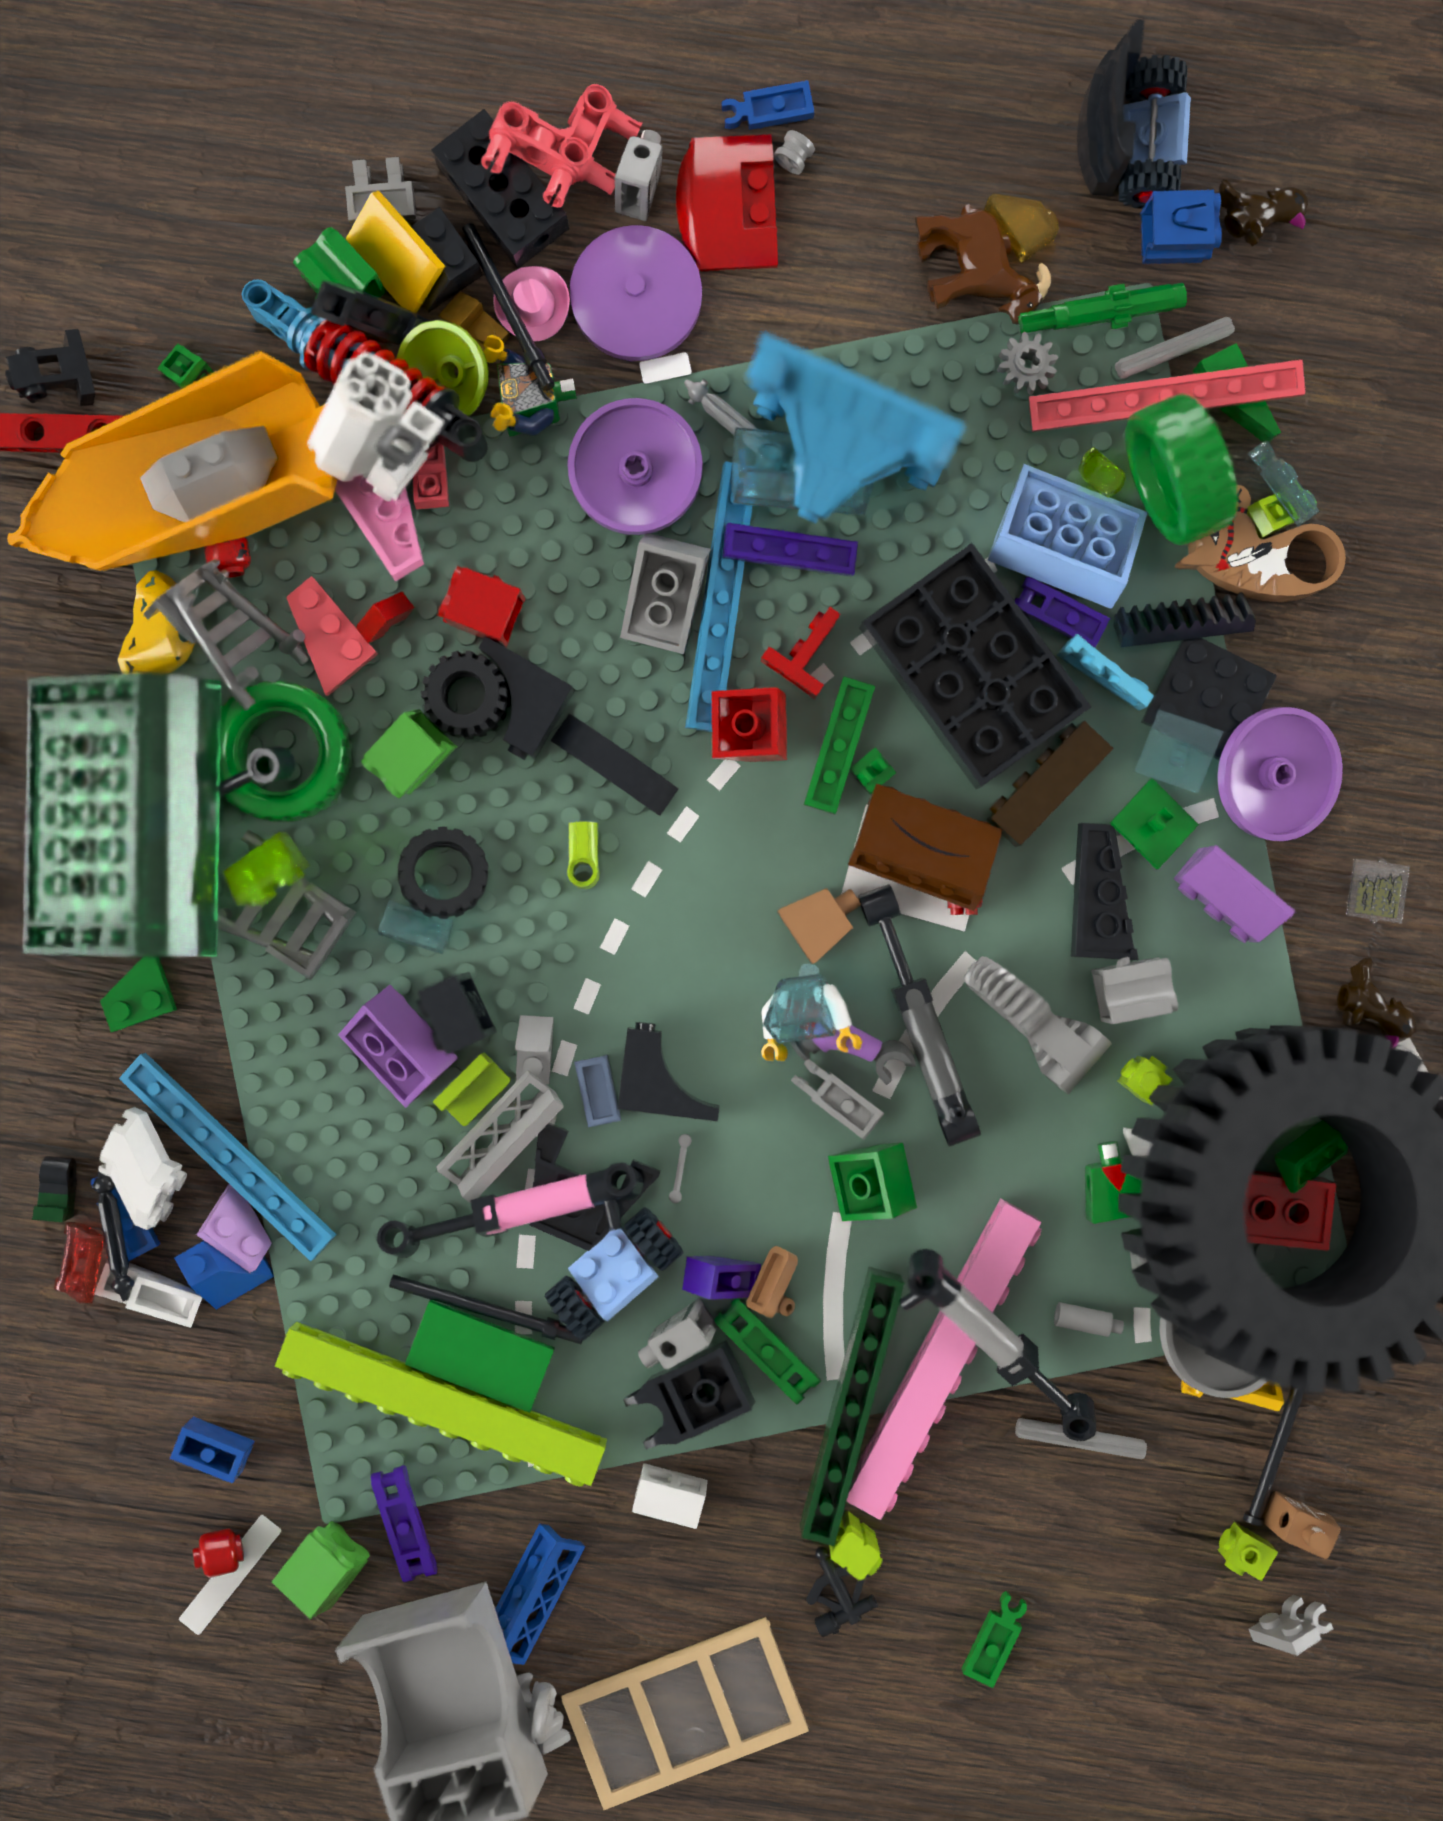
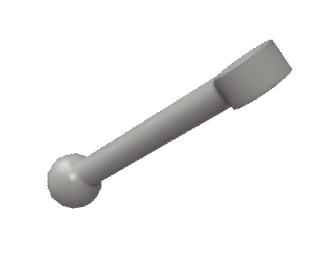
M682 1134L678 1139L681 1147L674 1188L669 1194V1200L672 1203H679L682 1199L680 1187L687 1147L692 1142L688 1134Z

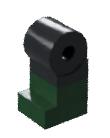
M44 1157L39 1171L37 1205L33 1207L32 1220L64 1222L74 1217L77 1184V1165L74 1158Z

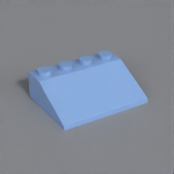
M1024 464L995 536L988 561L1112 609L1127 585L1147 512Z

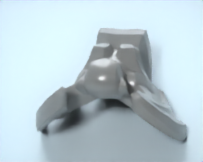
M532 1673L517 1676L532 1723V1737L535 1743L539 1745L541 1753L545 1755L570 1741L569 1732L562 1728L564 1716L553 1707L557 1694L554 1686L547 1682L539 1683L537 1681L531 1694L529 1687L533 1679Z

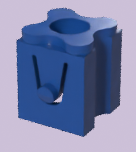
M1214 190L1153 191L1141 211L1142 264L1201 263L1203 260H1210L1213 249L1220 247L1222 239L1219 221L1220 193H1214Z

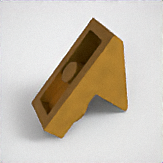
M461 291L438 315L442 321L454 323L466 330L477 341L483 352L486 348L483 343L489 335L498 336L503 343L510 337L509 332L484 311L481 302Z

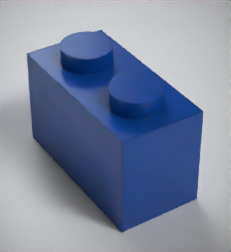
M193 1416L182 1427L170 1459L233 1484L243 1472L255 1441Z

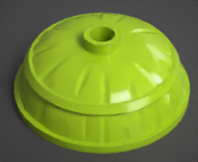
M442 320L422 323L413 328L404 338L397 358L404 359L408 363L409 368L419 369L422 372L423 378H433L437 386L450 388L457 392L460 399L459 410L467 416L472 415L485 395L489 377L487 361L477 341L462 327ZM455 365L458 368V377L454 374Z

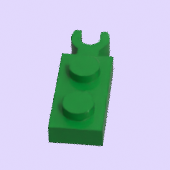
M1005 1591L1000 1597V1612L998 1613L990 1609L961 1668L964 1675L991 1688H994L1022 1630L1021 1624L1015 1620L1021 1618L1027 1610L1026 1601L1022 1598L1015 1608L1008 1607V1603L1011 1600V1595L1008 1591Z

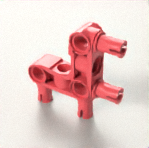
M592 84L585 89L568 119L569 127L566 129L562 128L559 130L538 118V114L516 102H507L501 106L489 133L491 142L485 155L482 157L481 163L488 170L492 159H494L495 163L491 172L500 173L510 152L551 175V180L546 191L543 193V199L549 204L553 195L556 194L552 206L559 208L563 206L570 186L579 181L583 183L585 180L607 192V194H612L615 188L616 174L595 162L594 157H592L603 129L606 130L608 128L629 140L630 137L637 136L642 123L617 109V105L614 104L615 102L612 100L610 92L604 86Z

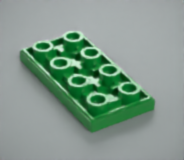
M430 1300L404 1365L530 1413L555 1347Z

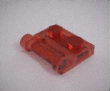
M66 1222L64 1234L67 1237L60 1275L55 1279L54 1290L65 1292L79 1303H93L105 1236L83 1223Z

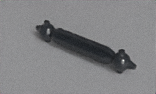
M98 1169V1175L92 1188L100 1194L98 1200L100 1220L109 1268L115 1276L111 1288L125 1302L129 1300V1293L135 1282L127 1275L129 1268L117 1199L112 1193L115 1184L110 1176L99 1172Z

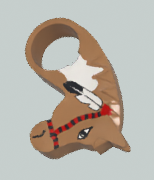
M1237 485L1238 507L1233 522L1228 527L1212 535L1189 543V555L1175 564L1177 569L1198 570L1200 574L1217 586L1236 594L1243 592L1247 598L1268 602H1288L1316 594L1336 582L1343 572L1346 556L1340 538L1331 529L1319 524H1305L1270 538L1260 539L1253 520L1247 515V507L1251 503L1250 494L1245 487ZM1293 539H1308L1317 544L1322 550L1326 560V570L1319 583L1304 582L1288 572L1284 559L1287 558V550Z

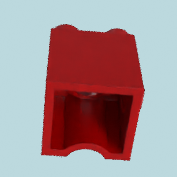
M457 566L452 575L448 592L439 608L438 617L443 618V622L480 638L486 636L503 647H507L514 624L526 598L521 589L504 583L497 575H493L491 578L471 569Z

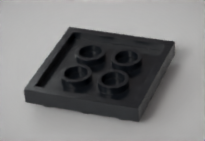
M1203 638L1181 640L1141 723L1220 761L1225 744L1234 730L1249 716L1261 710L1277 675Z

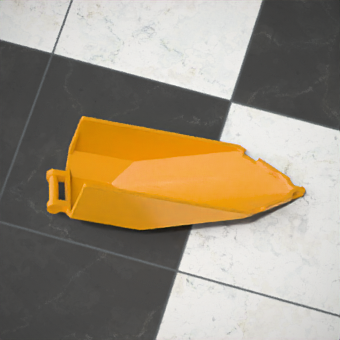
M258 352L68 443L60 454L65 458L55 475L48 472L20 515L21 524L19 529L14 533H9L7 541L13 547L24 548L34 553L103 571L252 535L333 498L338 478L318 468L315 461L316 453L314 449L311 451L308 444L326 404L319 406L301 373L264 352ZM258 426L266 428L278 460L275 466L272 467L263 488L185 523L153 510L140 477L159 458L224 431Z

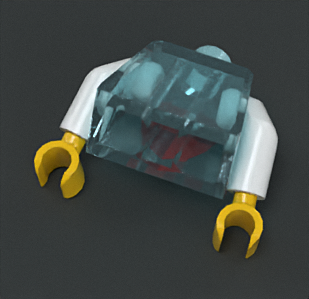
M803 964L800 966L798 977L781 979L777 983L774 994L762 1008L764 1038L768 1040V1043L763 1046L761 1051L762 1057L765 1060L774 1061V1050L777 1061L786 1060L788 1051L786 1046L781 1043L835 1036L836 1030L840 1031V1035L837 1038L838 1049L842 1052H849L846 1046L848 1038L852 1039L855 1049H861V1038L857 1034L850 1032L849 1026L852 1023L844 1000L834 985H830L823 975L819 974L820 970L817 966Z

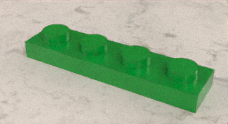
M843 676L803 805L836 814L875 686Z

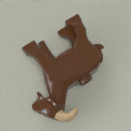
M971 204L963 207L958 217H947L944 215L915 217L919 233L917 248L921 262L928 260L935 250L941 248L957 251L961 272L928 281L927 289L931 303L935 302L936 309L946 306L951 299L966 294L984 298H1010V303L1001 306L999 312L1007 313L1012 323L1019 325L1018 316H1020V313L1035 311L1045 298L1051 284V274L1048 267L1043 263L1039 264V271L1036 272L1038 284L1014 271L1010 267L1007 254L1011 253L1009 236L1007 233L1002 234L998 219L990 212L982 209H973Z

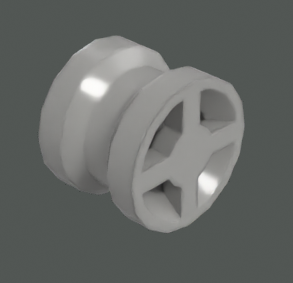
M789 130L784 136L785 143L783 146L778 147L774 152V158L787 171L801 174L805 168L804 161L806 158L812 157L815 147L801 133Z

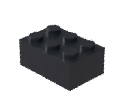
M470 972L455 974L418 991L420 999L416 1002L419 1011L424 1019L430 1018L435 1031L431 1032L432 1039L439 1051L444 1049L446 1055L497 1032Z

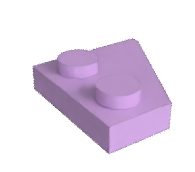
M230 1184L227 1185L196 1234L249 1273L257 1269L272 1244L250 1203Z

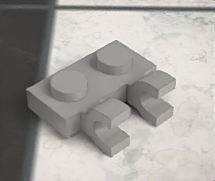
M399 157L386 158L388 183L371 184L370 167L367 166L366 160L352 161L355 186H345L348 221L350 224L355 223L371 192L378 190L405 220L416 219L414 186L412 181L404 182L403 165L400 164Z
M1292 1595L1285 1600L1282 1606V1614L1269 1613L1263 1615L1259 1619L1260 1622L1249 1628V1632L1254 1642L1297 1656L1320 1641V1633H1328L1333 1630L1330 1622L1324 1620L1318 1622L1319 1615L1326 1611L1323 1603L1314 1601L1306 1608L1304 1614L1296 1615L1297 1608L1302 1606L1304 1602L1302 1597Z

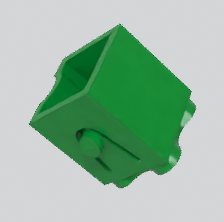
M333 227L325 229L317 241L308 249L300 252L293 261V264L300 271L301 277L317 295L323 280L342 284L379 298L386 293L374 269Z

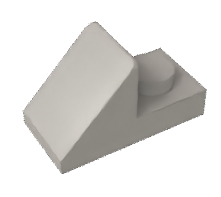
M520 1015L515 1051H517L515 1082L528 1070L545 1084H550L554 1017Z

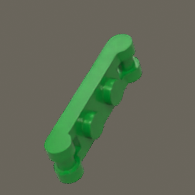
M734 1298L730 1302L731 1307L724 1314L720 1312L713 1319L714 1322L798 1405L805 1398L803 1394L811 1386L815 1388L822 1380L747 1307L741 1298ZM742 1316L747 1323L738 1330L733 1323ZM797 1372L802 1378L794 1385L788 1379Z

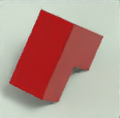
M403 591L373 604L356 628L367 643H371L383 637L392 625L405 620L415 607Z

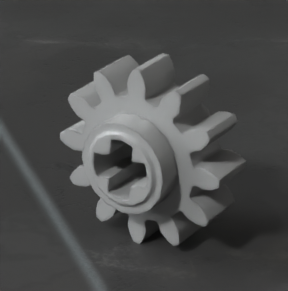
M1026 332L1022 333L1019 343L1011 337L1007 343L1008 349H1002L999 354V358L1004 362L999 364L997 372H1007L1003 384L1008 385L1012 381L1016 383L1014 387L1016 394L1023 386L1027 387L1029 395L1033 394L1036 384L1041 389H1045L1048 385L1047 378H1053L1057 372L1051 365L1056 363L1058 355H1048L1053 343L1048 342L1044 346L1039 344L1041 341V334L1039 333L1034 337L1033 341H1029V336ZM1025 358L1031 361V368L1024 366Z

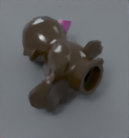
M1223 179L1221 181L1218 192L1221 196V206L1228 209L1224 222L1228 232L1233 237L1241 238L1244 236L1245 242L1254 246L1259 242V238L1263 236L1264 229L1272 223H1286L1304 229V216L1307 212L1308 198L1302 190L1295 187L1274 188L1273 191H1267L1269 199L1262 195L1239 193L1228 180Z
M1366 957L1350 967L1353 980L1350 981L1349 985L1344 984L1340 987L1337 995V1007L1339 1010L1344 1011L1342 1014L1343 1024L1355 1026L1360 1024L1361 1021L1374 1023L1383 1033L1385 1039L1392 1041L1390 1048L1393 1049L1399 1042L1405 1041L1414 1034L1416 1029L1415 1018L1401 1001L1396 1002L1393 997L1390 1000V1005H1387L1384 996L1372 983L1370 974L1373 961L1370 957Z

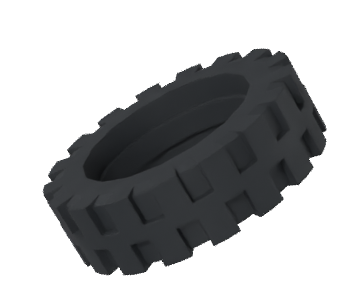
M443 826L438 827L436 830L426 829L422 831L421 835H415L402 850L398 862V883L401 893L410 903V906L416 911L423 912V915L431 918L435 916L439 917V919L461 916L468 909L471 910L484 894L488 879V862L485 859L483 849L476 844V840L470 835H464L463 831L456 828L449 830ZM436 847H450L461 852L468 860L471 868V880L467 888L459 896L451 899H435L426 895L418 887L415 879V866L418 859L426 851Z

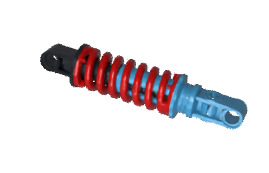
M252 280L244 286L242 299L254 319L270 329L280 339L287 342L289 349L300 354L299 362L304 369L319 373L321 378L333 383L335 386L348 360L357 359L360 354L365 353L377 356L400 369L407 375L410 381L409 390L412 397L402 416L415 401L444 421L441 430L429 444V448L439 442L469 462L479 461L486 455L488 444L481 426L476 420L459 410L460 399L457 392L450 388L437 386L435 380L431 377L423 378L422 372L419 369L409 368L408 363L404 359H395L392 351L388 349L381 350L378 342L367 340L363 332L353 331L352 326L347 324L342 326L312 315V308L305 309L295 299L284 295L263 280ZM469 437H476L470 443H463Z

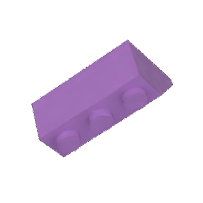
M1216 845L1198 848L1173 878L1180 884L1178 890L1193 901L1195 898L1201 901L1206 906L1203 910L1214 920L1220 922L1222 919L1232 927L1229 932L1243 943L1247 941L1261 942L1295 912V910Z
M391 985L364 1004L338 1034L405 1108L458 1059L454 1053L446 1055L444 1049L441 1051L437 1049L431 1036L433 1030L429 1027L428 1023L412 1009L405 998Z

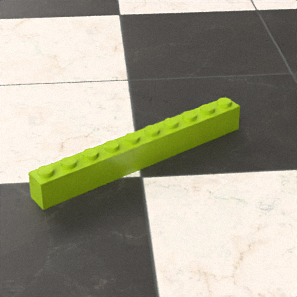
M297 1321L289 1328L274 1366L282 1369V1373L285 1376L293 1379L306 1378L314 1381V1386L325 1391L338 1390L345 1393V1397L353 1402L364 1403V1401L375 1404L377 1405L376 1408L385 1414L395 1415V1413L404 1415L414 1425L426 1427L428 1424L440 1429L439 1432L446 1437L457 1439L459 1436L471 1441L472 1446L480 1450L488 1451L491 1448L502 1452V1456L505 1459L517 1463L521 1462V1460L534 1465V1469L541 1473L552 1474V1472L565 1476V1480L573 1485H592L606 1448V1438L532 1410L528 1413L404 1365L405 1362Z

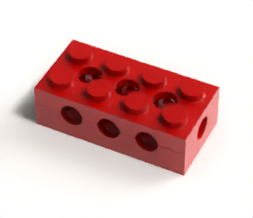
M1253 1170L1245 1198V1227L1249 1243L1329 1251L1336 1183L1324 1177H1316L1313 1180L1307 1181V1184L1296 1193H1291L1281 1173ZM1263 1200L1264 1206L1262 1210L1255 1213L1257 1203ZM1297 1204L1296 1212L1289 1217L1290 1208Z

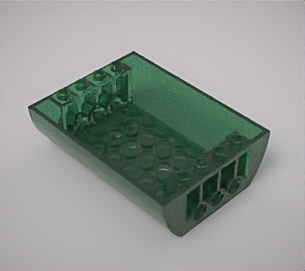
M144 672L28 678L23 954L132 957L217 956L221 681ZM88 738L89 749L84 753L83 742ZM87 773L89 781L87 787L84 789L82 785V778L84 774ZM83 843H86L87 845V854L85 858H83L81 855V847ZM83 877L86 879L87 887L84 893H82L80 888L81 880Z

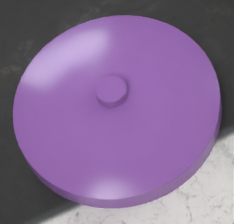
M623 226L600 235L582 252L571 276L570 301L575 320L581 332L599 350L622 360H651L674 350L691 333L701 310V278L693 257L673 236L649 226Z
M643 398L622 399L599 408L579 427L569 450L568 475L573 493L579 505L595 522L611 531L622 534H649L672 525L691 507L698 494L702 480V454L692 428L676 411L653 400Z
M1272 707L1256 712L1245 719L1234 730L1226 742L1220 757L1218 788L1224 809L1240 829L1254 837L1272 841H1288L1304 836L1315 829L1327 817L1337 800L1343 774L1340 748L1329 727L1321 719L1308 711L1290 707Z

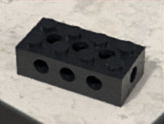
M483 109L432 148L431 151L438 168L516 268L519 269L569 230L567 214L561 207L552 206L554 197L551 198L549 204L544 201L543 193L546 191V187L529 165L512 153H508L500 173L491 172L495 163L494 159H492L488 170L482 165H476L481 162L491 142L489 133L494 122L486 110ZM499 188H506L504 191L496 192ZM519 214H527L523 218H516Z

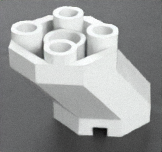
M368 353L360 354L357 359L348 360L308 441L311 451L314 449L316 453L315 461L319 469L343 482L351 481L356 476L363 475L362 478L368 477L373 466L380 459L373 446L390 426H397L412 397L409 390L410 381L406 374L381 358Z
M133 1107L127 1109L121 1116L127 1119L125 1124L121 1126L116 1123L111 1130L100 1155V1161L106 1164L99 1166V1172L112 1178L134 1225L148 1230L151 1227H155L160 1220L163 1222L167 1220L174 1205L170 1200L174 1191H179L183 1186L187 1173L181 1171L182 1164L169 1159L147 1112Z

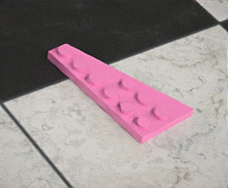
M363 475L356 476L353 480L346 482L338 479L335 492L394 581H398L424 565L406 487L396 501L394 499L386 501L373 492L374 486L366 481L367 478H362Z

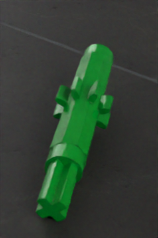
M1183 283L1165 284L1131 291L1125 290V284L1108 286V290L1105 291L1103 296L1068 301L1063 304L1052 305L1047 309L1020 313V316H1018L1020 333L1051 328L1053 330L1070 329L1104 322H1111L1112 329L1128 327L1132 317L1184 308L1187 303V292Z

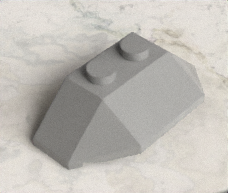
M264 426L224 431L159 458L140 479L153 510L185 523L263 488L278 457Z

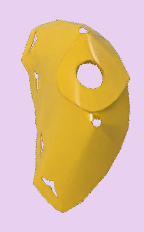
M157 570L149 571L136 585L133 625L123 642L117 659L120 669L128 682H147L165 677L177 670L188 660L195 643L192 645L188 640L182 642L179 638V632L161 612H158L149 620L143 615L157 598L177 584L170 576ZM155 577V584L145 587L148 583L151 582L152 578ZM144 599V601L147 603V606L141 612V608L143 606L142 600ZM135 637L136 646H133L129 650V647L132 645L133 638ZM126 661H128L132 666H134L132 674H130V667L127 665Z

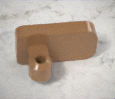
M778 1246L771 1248L747 1299L746 1305L748 1308L769 1318H772L776 1312L783 1316H789L793 1313L795 1303L793 1299L785 1296L784 1293L798 1264V1257L795 1254Z

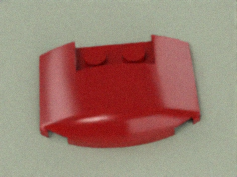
M771 134L692 138L690 141L689 149L684 155L679 168L676 187V210L684 246L697 261L696 265L699 271L778 268L774 160Z

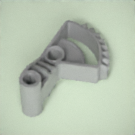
M981 956L968 968V972L964 976L966 986L1028 1039L1041 1073L1066 1094H1069L1112 1045L1093 1026L1085 1022L1054 1015L1049 1004L1042 997L992 959Z

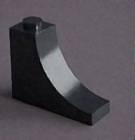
M485 636L478 648L500 667L507 679L511 693V719L508 730L503 738L510 745L507 751L523 760L527 756L536 759L575 690L573 686Z
M636 1022L635 1027H628L617 1109L718 1122L719 1105L694 1097L682 1088L670 1073L662 1050V1031L655 1030L656 1024Z

